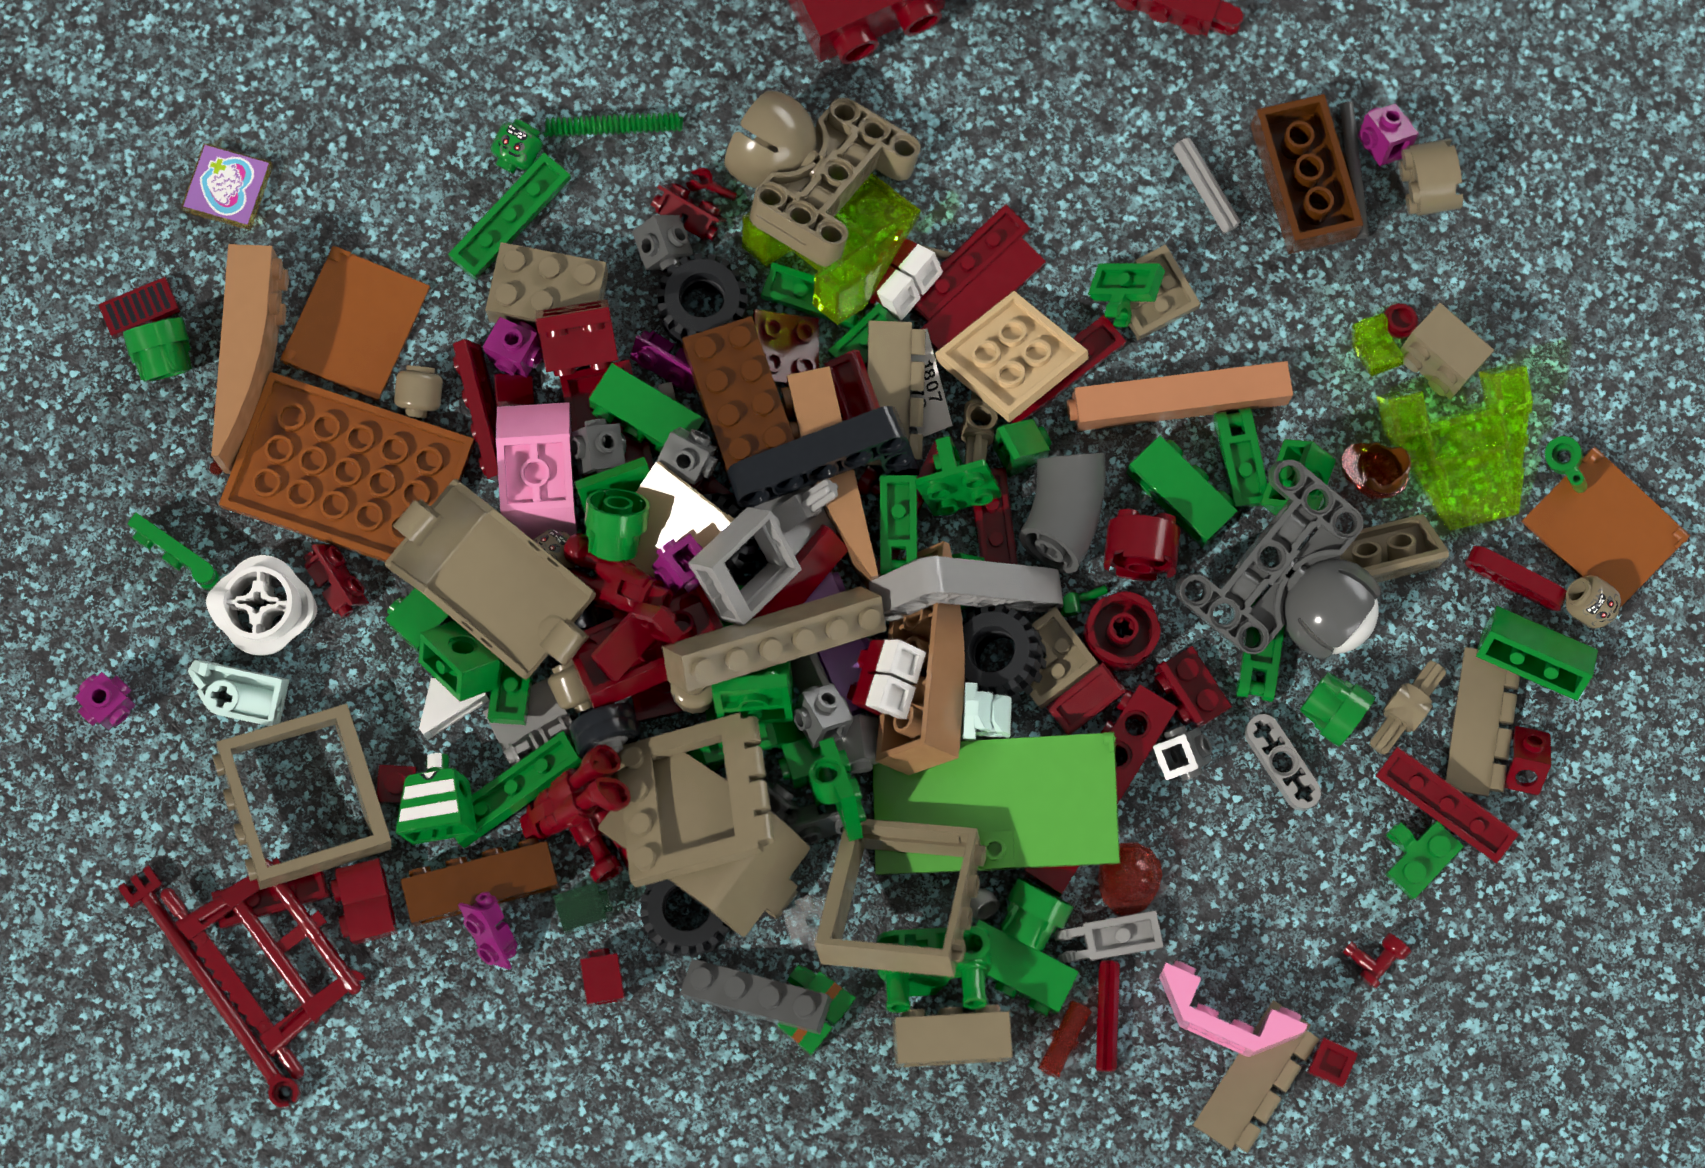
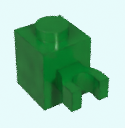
M806 738L782 745L783 758L777 760L783 779L791 778L794 789L809 785L816 807L824 805L814 797L809 776L811 765L816 760L822 758L820 747L812 749Z

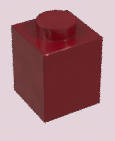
M610 948L588 951V958L580 959L587 1005L591 1007L626 1001L618 953L610 954Z

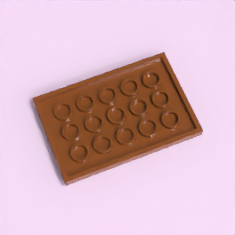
M270 372L223 491L219 506L223 509L386 562L405 539V536L393 526L414 499L416 501L421 499L432 506L452 480L457 479L461 482L474 448L475 440L474 438Z

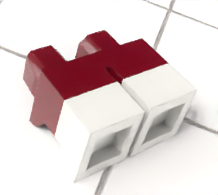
M903 236L897 241L884 237L875 249V255L880 260L877 265L873 267L866 262L861 263L853 275L857 284L866 291L870 302L874 304L876 302L880 303L889 310L893 317L902 321L921 299L919 293L924 295L943 271L935 252Z
M870 640L869 647L860 651L857 662L862 670L858 682L850 685L847 694L848 700H851L852 704L877 715L883 713L896 718L907 719L916 687L909 684H917L926 652L901 640Z

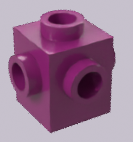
M1395 103L1383 108L1376 107L1370 110L1364 117L1357 137L1379 166L1402 159V149L1414 145L1419 133L1411 124L1410 119L1404 115Z
M499 317L483 345L489 361L495 363V366L500 371L511 376L517 373L527 378L531 369L536 368L543 357L541 341L537 334L538 331L525 322L515 324L502 317Z
M688 534L678 542L674 538L656 551L659 557L651 566L654 570L655 579L662 581L665 588L672 590L673 596L683 589L690 593L700 583L692 571L689 562L703 547L695 541L691 534Z
M103 672L98 676L92 675L80 685V692L74 697L82 705L77 710L82 717L92 726L99 723L107 730L125 721L130 715L131 710L136 706L127 696L132 690L117 675L110 679ZM106 695V699H105L104 702H102V703H97L100 699H102V698Z

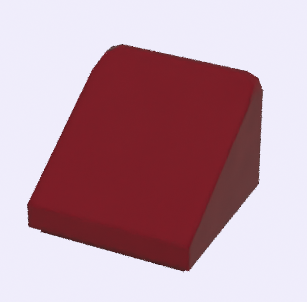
M494 374L497 407L534 405L532 376H527L526 378L523 375Z

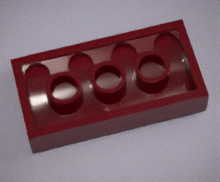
M701 585L690 593L683 589L673 596L669 609L677 617L675 623L684 633L677 641L724 628ZM629 612L585 630L584 632L589 638L571 659L594 709L614 704L668 680L662 646L670 644L668 642L655 639L618 681L611 680L592 659V653Z

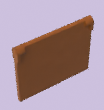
M332 246L279 361L284 365L302 370L379 402L431 287L351 254L349 251Z
M1594 446L1587 451L1579 466L1587 482V490L1583 493L1575 492L1567 476H1565L1521 522L1578 576H1598L1613 586L1620 594L1621 608L1683 543L1688 541L1690 534Z

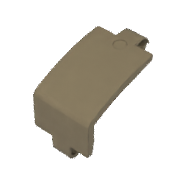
M457 479L451 481L432 506L421 499L419 501L414 499L393 525L405 536V539L386 560L385 566L428 597L523 679H528L548 654L566 666L588 640L589 636L575 625L574 622L592 602L596 593L500 512Z
M685 752L654 761L655 786L657 787L658 813L661 820L662 847L665 855L735 836L727 780ZM618 771L612 778L619 780ZM622 810L618 812L609 811L598 829L626 849ZM771 811L765 814H769L772 817L775 841L772 844L763 846L764 853L668 879L706 906L742 937L748 934L764 911L776 919L781 917L798 894L796 890L798 886L789 877L810 850V846Z

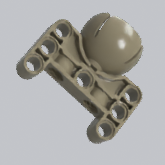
M768 90L755 100L741 120V126L756 135L753 140L742 132H735L728 145L724 164L728 172L738 181L756 188L749 213L753 225L821 266L831 267L840 262L848 238V229L841 221L834 218L875 169L894 180L903 181L909 179L913 174L921 149L920 143L915 137L848 98L835 99L819 117L815 127L811 116L797 100L782 92Z

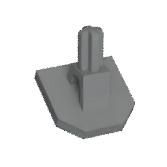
M824 479L814 487L810 485L751 508L771 511L778 518L784 537L792 545L797 555L822 524L831 528L835 534L837 533L823 507L838 497V485L830 479Z

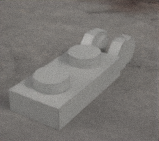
M1156 911L1083 923L1082 927L1065 929L1054 933L1055 941L1064 942L1082 936L1085 939L1087 950L1067 951L1058 955L1059 962L1063 964L1086 959L1095 961L1163 948Z

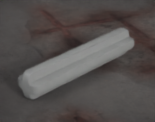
M1190 138L1177 142L1173 148L1174 152L1220 229L1224 233L1234 230L1239 226L1240 220Z

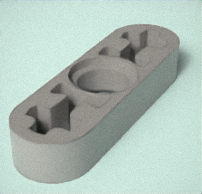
M1267 714L1254 716L1245 727L1246 741L1287 803L1298 811L1311 809L1318 803L1321 797V788L1276 719ZM1259 723L1261 727L1268 725L1271 731L1267 736L1271 743L1274 744L1279 740L1282 745L1274 747L1266 755L1263 749H1266L1269 744L1264 737L1257 739L1253 733L1257 730L1255 724ZM1280 752L1288 754L1293 762L1291 770L1285 773L1277 771L1272 762L1274 755ZM1299 770L1302 776H1299L1296 781L1300 787L1306 788L1308 786L1312 792L1308 795L1310 802H1307L1304 798L1297 800L1294 796L1298 791L1295 783L1292 781L1286 785L1283 780L1289 779Z

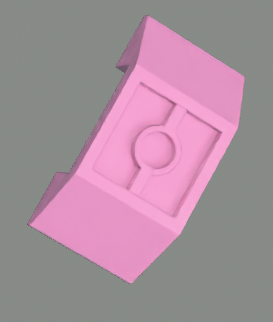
M570 402L497 407L496 448L500 513L532 540L549 529L559 532L563 531L570 536L578 533L577 511L574 505Z
M1175 961L1173 965L1166 963L1159 977L1179 1027L1244 1056L1250 1057L1297 1039L1306 1030L1307 1024L1300 1022V1014L1280 1007L1279 1011L1272 1009L1265 1016L1258 1036L1254 1035L1253 1031L1255 1028L1244 1022L1233 1019V1022L1229 1024L1218 1019L1219 1012L1202 1004H1198L1196 1008L1190 1006L1201 980L1200 977L1194 975L1195 968L1180 961Z

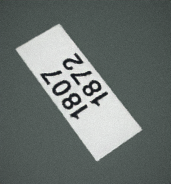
M927 328L924 329L926 330L925 355H911V362H925L924 391H910V398H924L923 427H917L918 434H923V437L953 426Z

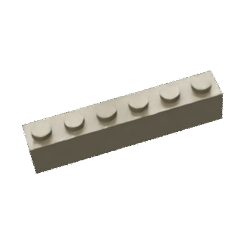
M857 587L750 619L744 626L734 624L677 641L675 644L664 645L662 648L668 682L686 692H690L886 631L882 596L863 587Z

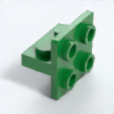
M950 436L935 440L938 454L933 455V460L937 473L915 480L916 487L933 516L952 515L959 509L972 505H986L992 502L993 499L1002 496L1001 489L986 461L981 459L964 464Z

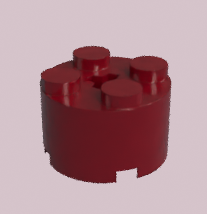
M1134 509L1119 510L1117 517L1111 519L1107 525L1104 568L1109 571L1110 566L1116 568V576L1130 580L1157 581V574L1167 573L1166 579L1173 577L1177 570L1180 528L1175 524L1176 517L1166 513H1159L1154 516L1140 515Z
M1117 592L1105 596L1093 606L1083 629L1084 645L1099 665L1104 662L1112 671H1132L1143 664L1156 647L1161 631L1160 622L1155 609L1147 599L1132 592ZM1120 625L1127 628L1125 631L1126 635L1123 638L1116 635Z

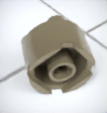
M1450 138L1410 145L1406 149H1402V161H1399V172L1402 182L1408 181L1409 194H1406V206L1409 215L1417 214V216L1462 208L1463 194L1456 195V188L1458 184L1462 183L1460 164L1455 146H1450L1452 141Z

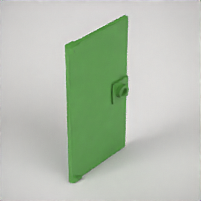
M1114 732L960 741L959 758L909 776L883 764H874V820L977 828L980 843L982 846H986L984 866H978L979 871L1120 864ZM875 850V874L956 872L961 870L963 857Z

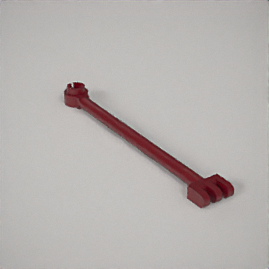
M147 865L142 870L150 882L145 885L142 879L135 874L130 877V880L137 888V891L132 893L129 886L124 882L118 886L119 891L132 908L137 907L143 902L270 1086L268 1095L272 1104L280 1108L292 1107L290 1100L281 1099L280 1091L282 1088L289 1086L292 1089L291 1099L294 1103H297L301 1095L300 1086L296 1081L284 1077L278 1071L221 987L212 978V974L207 967H204L200 957L196 955L191 944L176 926L175 921L155 893L165 886L151 866Z

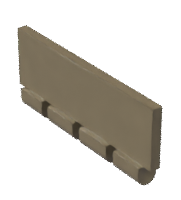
M868 321L867 373L880 407L892 406L896 408L914 458L922 459L923 434H909V427H923L924 398H910V391H924L925 362H911V355H925L926 330L912 329V322ZM880 459L865 464L882 466Z
M1465 647L1445 780L1463 793L1488 797L1489 791L1504 792L1507 766L1493 762L1494 759H1509L1512 730L1498 727L1499 723L1506 725L1514 724L1517 695L1503 693L1504 688L1517 690L1519 688L1520 676L1476 657L1477 649Z
M1274 1000L1271 1002L1255 1027L1254 1035L1258 1036L1265 1016L1272 1009L1279 1011L1280 1007H1283ZM1301 1018L1300 1022L1307 1024L1305 1032L1297 1039L1250 1057L1239 1053L1192 1126L1230 1151L1235 1145L1248 1153L1262 1131L1252 1124L1250 1120L1254 1117L1266 1125L1282 1100L1278 1095L1270 1091L1271 1087L1274 1086L1286 1093L1302 1068L1292 1061L1290 1057L1293 1054L1306 1062L1320 1040L1308 1031L1311 1024Z

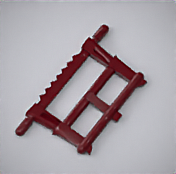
M278 857L272 862L265 858L267 867L280 864ZM249 875L226 889L218 890L220 896L189 914L186 911V906L172 888L163 889L161 891V899L173 916L179 919L175 921L176 926L189 941H193L198 947L196 955L206 959L204 967L214 970L212 978L222 981L221 989L231 993L229 1001L239 1004L237 1012L247 1015L245 1023L257 1028L261 1034L259 1037L272 1057L276 1054L279 1056L278 1060L293 1079L302 1078L304 1068L292 1051L288 1050L285 1046L312 1021L317 1025L321 1016L347 993L351 995L358 994L361 990L360 981L366 978L359 971H351L322 930H320V927L327 923L326 919L319 910L310 915L286 882L272 886L273 891L298 923V926L278 942H275L246 902L247 899L260 890L257 879L250 881ZM231 911L235 912L302 1004L275 1025H273L205 932ZM306 937H308L338 978L316 995L313 994L284 954Z

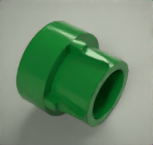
M183 317L161 320L123 332L132 364H136L140 379L144 380V382L173 377L192 369L188 352L191 350L188 342L190 340Z
M601 489L589 494L586 500L585 511L586 535L589 537L588 552L608 561H627L636 557L641 534L648 528L649 501L636 492L624 489Z
M1327 672L1301 706L1300 711L1315 723L1314 727L1320 730V735L1339 748L1359 724L1376 697L1357 683L1353 685L1347 680L1344 682L1330 672Z
M1018 877L1007 897V900L1011 903L1007 908L1008 913L1000 930L1016 940L1043 952L1052 933H1055L1058 927L1064 928L1074 906Z

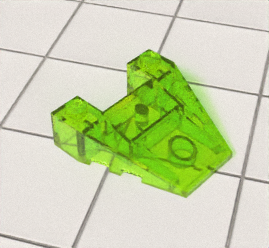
M871 173L834 217L846 226L848 238L842 258L827 267L821 266L752 224L749 213L743 216L742 248L764 266L793 251L818 272L815 274L813 305L838 325L865 308L920 217L921 210L875 174Z
M1511 363L1479 371L1485 406L1429 420L1423 391L1407 388L1376 396L1383 432L1393 447H1403L1407 450L1412 463L1410 473L1449 531L1519 514L1525 468H1522L1523 458L1529 434H1527L1529 413H1532L1533 406L1527 366Z

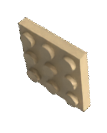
M1015 291L935 353L936 362L1009 423L1088 360V350Z

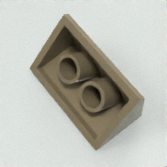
M1424 514L1362 529L1361 533L1345 552L1340 555V559L1358 564L1366 569L1379 583L1438 568L1449 557V550Z

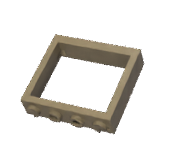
M347 704L216 742L218 754L212 755L218 777L225 775L229 787L222 790L228 811L236 810L239 823L233 824L239 846L245 844L247 846L250 858L244 859L245 867L250 881L257 879L260 890L391 850V838ZM335 725L370 836L267 867L233 755Z
M866 819L867 821L861 822L863 838L849 842L845 829H843L815 940L820 963L954 977L957 962L962 963L964 960L965 941L962 940L964 930H970L972 908L970 907L971 898H977L979 891L978 866H984L986 859V846L981 845L977 828ZM864 849L963 857L943 949L842 940Z

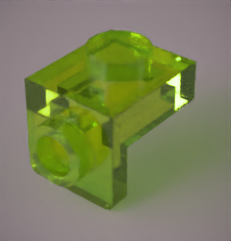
M1384 313L1364 318L1352 325V348L1371 377L1404 365V355L1388 332V319Z

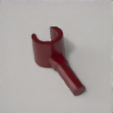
M698 168L691 171L692 174L699 177L700 183L695 180L687 181L686 186L690 191L698 192L706 188L731 201L735 200L737 193L713 181L712 174L708 169Z

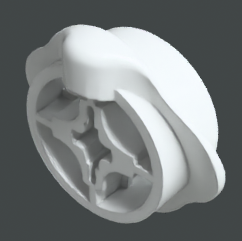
M267 555L253 556L242 561L209 591L206 598L207 609L215 624L225 632L237 648L256 656L271 655L282 650L292 639L301 634L310 625L317 614L316 601L307 585L295 575L285 562ZM272 578L278 579L282 583L286 591L287 600L275 597L274 587L271 586ZM252 584L250 592L245 596H241L244 590ZM265 600H266L267 602L271 603V604H267L266 606L260 607L259 611L256 610L255 608L251 607V606H256V607H257L258 605H262V604H264V601H265ZM237 611L249 614V623L253 625L252 633L246 632L241 626ZM283 615L282 619L271 628L273 620L277 616Z

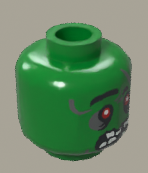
M516 118L513 123H503L490 147L491 153L498 158L495 165L512 174L517 169L527 171L535 162L543 145L542 140L538 137L540 131Z

